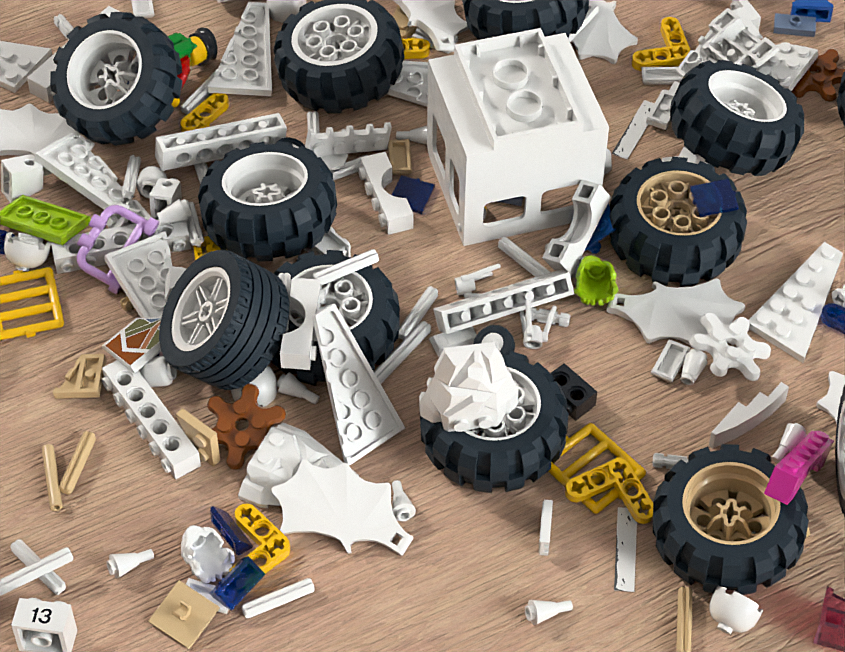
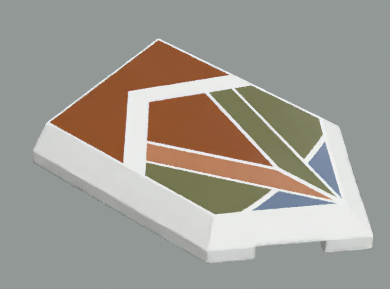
M161 317L134 319L103 344L102 348L133 373H136L161 352L159 342Z

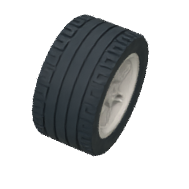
M229 250L212 251L196 259L176 282L163 309L159 329V342L165 360L173 368L219 389H237L252 382L272 361L281 345L283 334L286 332L290 301L284 283L274 273Z

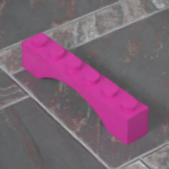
M811 431L774 467L764 494L788 505L811 470L818 472L824 466L834 440L830 439L829 435L822 431Z

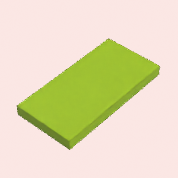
M21 195L0 211V225L60 245H64L86 228L91 220L88 215L25 195Z

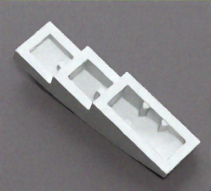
M781 382L768 397L759 392L747 407L738 402L711 432L709 447L713 449L755 428L786 401L789 387Z

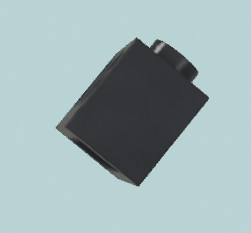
M565 363L551 372L554 377L553 382L557 381L566 397V410L575 421L596 406L597 391Z

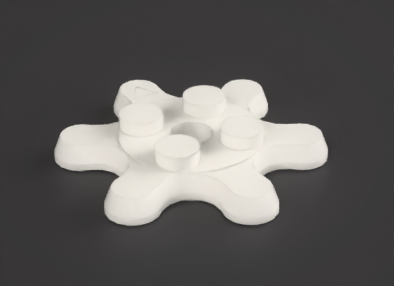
M709 312L703 315L700 321L708 334L693 335L689 340V344L695 350H702L711 354L713 357V363L710 365L712 373L722 377L726 375L729 368H736L748 380H758L760 369L753 359L769 358L771 348L764 342H756L747 334L750 325L749 321L744 317H739L733 323L727 325L721 322L713 313Z

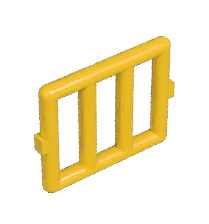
M51 267L26 272L17 270L13 271L14 274L0 277V286L45 277L47 284L1 294L0 304L49 294L50 298L49 303L1 312L0 340L24 335L27 338L33 337L38 332L64 326L57 286ZM53 312L54 320L3 330V321Z
M588 423L570 438L566 436V445L561 456L589 434L595 437L599 443L563 471L552 462L551 469L548 471L566 488V484L571 476L608 449L616 458L627 460L639 480L646 476V470L593 423ZM599 475L591 477V481L595 485L604 480ZM573 486L572 492L576 491L580 494L583 487L577 489ZM632 486L625 487L624 490L626 494L628 493V489ZM614 488L597 502L590 497L582 501V503L593 513L597 514L617 498L621 500V497Z

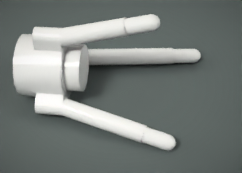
M496 264L455 278L457 295H464V299L479 295V293H472V291L476 290L475 281L492 276L493 273L491 271L500 268L501 265Z
M526 300V318L524 310L520 311L523 344L525 347L538 349L542 347V342L548 341V333L557 309L556 306H552L544 331L542 332L539 326L532 325L530 300Z

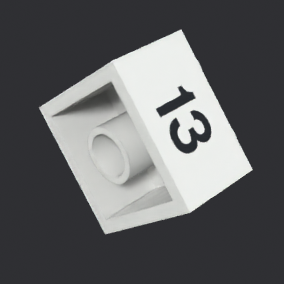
M19 598L11 624L19 651L72 652L77 627L71 605L62 601L47 602L41 601L38 598Z

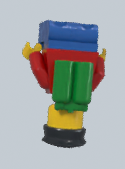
M204 27L198 28L188 38L181 33H173L168 36L174 43V50L180 56L182 73L177 75V77L182 80L183 88L190 74V67L196 65L205 66L209 60L217 58V41L214 34ZM174 98L171 105L177 107L180 104V98Z

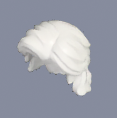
M193 525L188 527L182 536V558L186 564L190 565L192 574H195L202 583L215 582L216 578L221 580L223 575H227L232 568L235 554L229 548L222 547L224 541L213 528H202Z

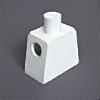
M32 154L1 160V192L10 203L21 195L31 196L43 189V177L52 174V172L34 160L35 156Z
M158 179L149 195L152 218L158 220V212H161L178 199L182 200L181 182L178 179Z

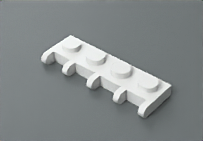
M385 122L384 128L374 129L373 124H367L366 129L354 130L353 126L350 125L346 127V131L333 132L332 127H327L326 133L315 134L314 129H308L305 147L314 151L316 156L387 150L392 126L390 122Z

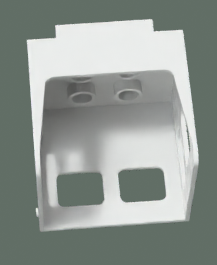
M541 28L456 44L454 45V55L429 59L428 154L463 246L572 223L574 205L540 211L542 194L548 190L580 184L581 180L597 183L602 186L609 126L566 33L545 37ZM437 124L446 146L445 170L436 146ZM454 167L460 182L459 206L454 195ZM520 196L525 197L524 213L521 216L483 223L484 206L486 204Z

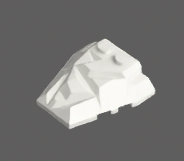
M727 8L711 21L709 32L705 37L701 36L698 39L699 45L696 50H690L676 71L680 76L684 77L692 68L709 60L713 63H716L718 60H728L734 64H746L756 68L764 64L780 50L778 46L766 37L760 40L744 27L741 18Z
M489 342L444 348L434 367V377H429L426 392H421L419 396L421 417L432 423L442 422L444 430L448 432H462L468 429H486L498 426L504 415L510 413L518 404V385L516 381H513L509 368H506L504 358L496 343Z
M281 423L277 428L271 427L248 463L247 475L242 482L238 499L260 508H268V505L281 506L279 500L272 494L271 488L284 484L297 473L302 459L307 460L314 466L325 469L336 467L344 462L304 430Z

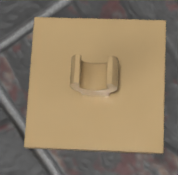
M179 580L148 622L187 649H190L220 607Z

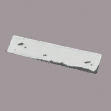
M643 101L611 154L628 159L648 126L646 119L655 103Z
M618 507L614 590L634 592L637 522L633 519L628 509Z

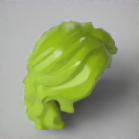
M593 255L582 259L576 272L577 282L574 293L580 297L581 302L586 305L591 304L595 306L598 303V305L604 306V303L607 304L609 301L614 300V296L618 292V286L615 283L616 272L612 264L608 261H602Z

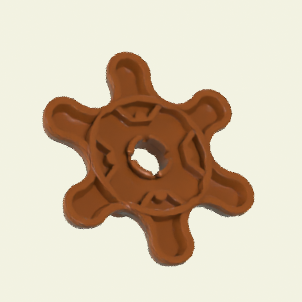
M829 49L823 55H818V58L791 92L797 98H801L809 91H816L825 101H834L837 98V93L833 85L841 83L842 75L845 69L837 68L838 52L834 49ZM819 70V73H811V71Z
M254 384L245 385L241 390L240 399L234 403H227L220 396H213L207 402L209 411L217 416V424L212 430L217 433L218 444L227 447L228 456L226 463L233 470L240 469L244 464L247 452L257 450L267 435L269 428L275 423L282 422L286 417V411L282 406L275 405L271 408L263 409L258 405L259 389ZM237 421H248V428L244 431L237 430Z

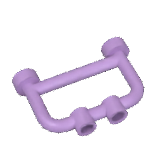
M111 205L105 208L100 216L93 215L89 222V226L92 227L88 235L83 233L79 238L77 245L80 246L77 254V263L84 272L109 285L108 290L117 295L122 287L112 271L109 270L106 274L88 264L86 255L93 248L97 237L105 228L109 217L113 214H119L137 224L124 247L137 243L142 233L152 237L159 225V221L152 217L147 220L125 207Z

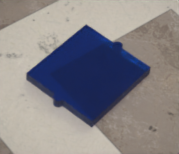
M401 175L392 196L406 198L412 212L422 214L432 195L435 184L421 181L419 178L413 179Z
M729 179L690 186L693 204L696 205L700 217L739 210V205L735 198L736 192L732 190Z

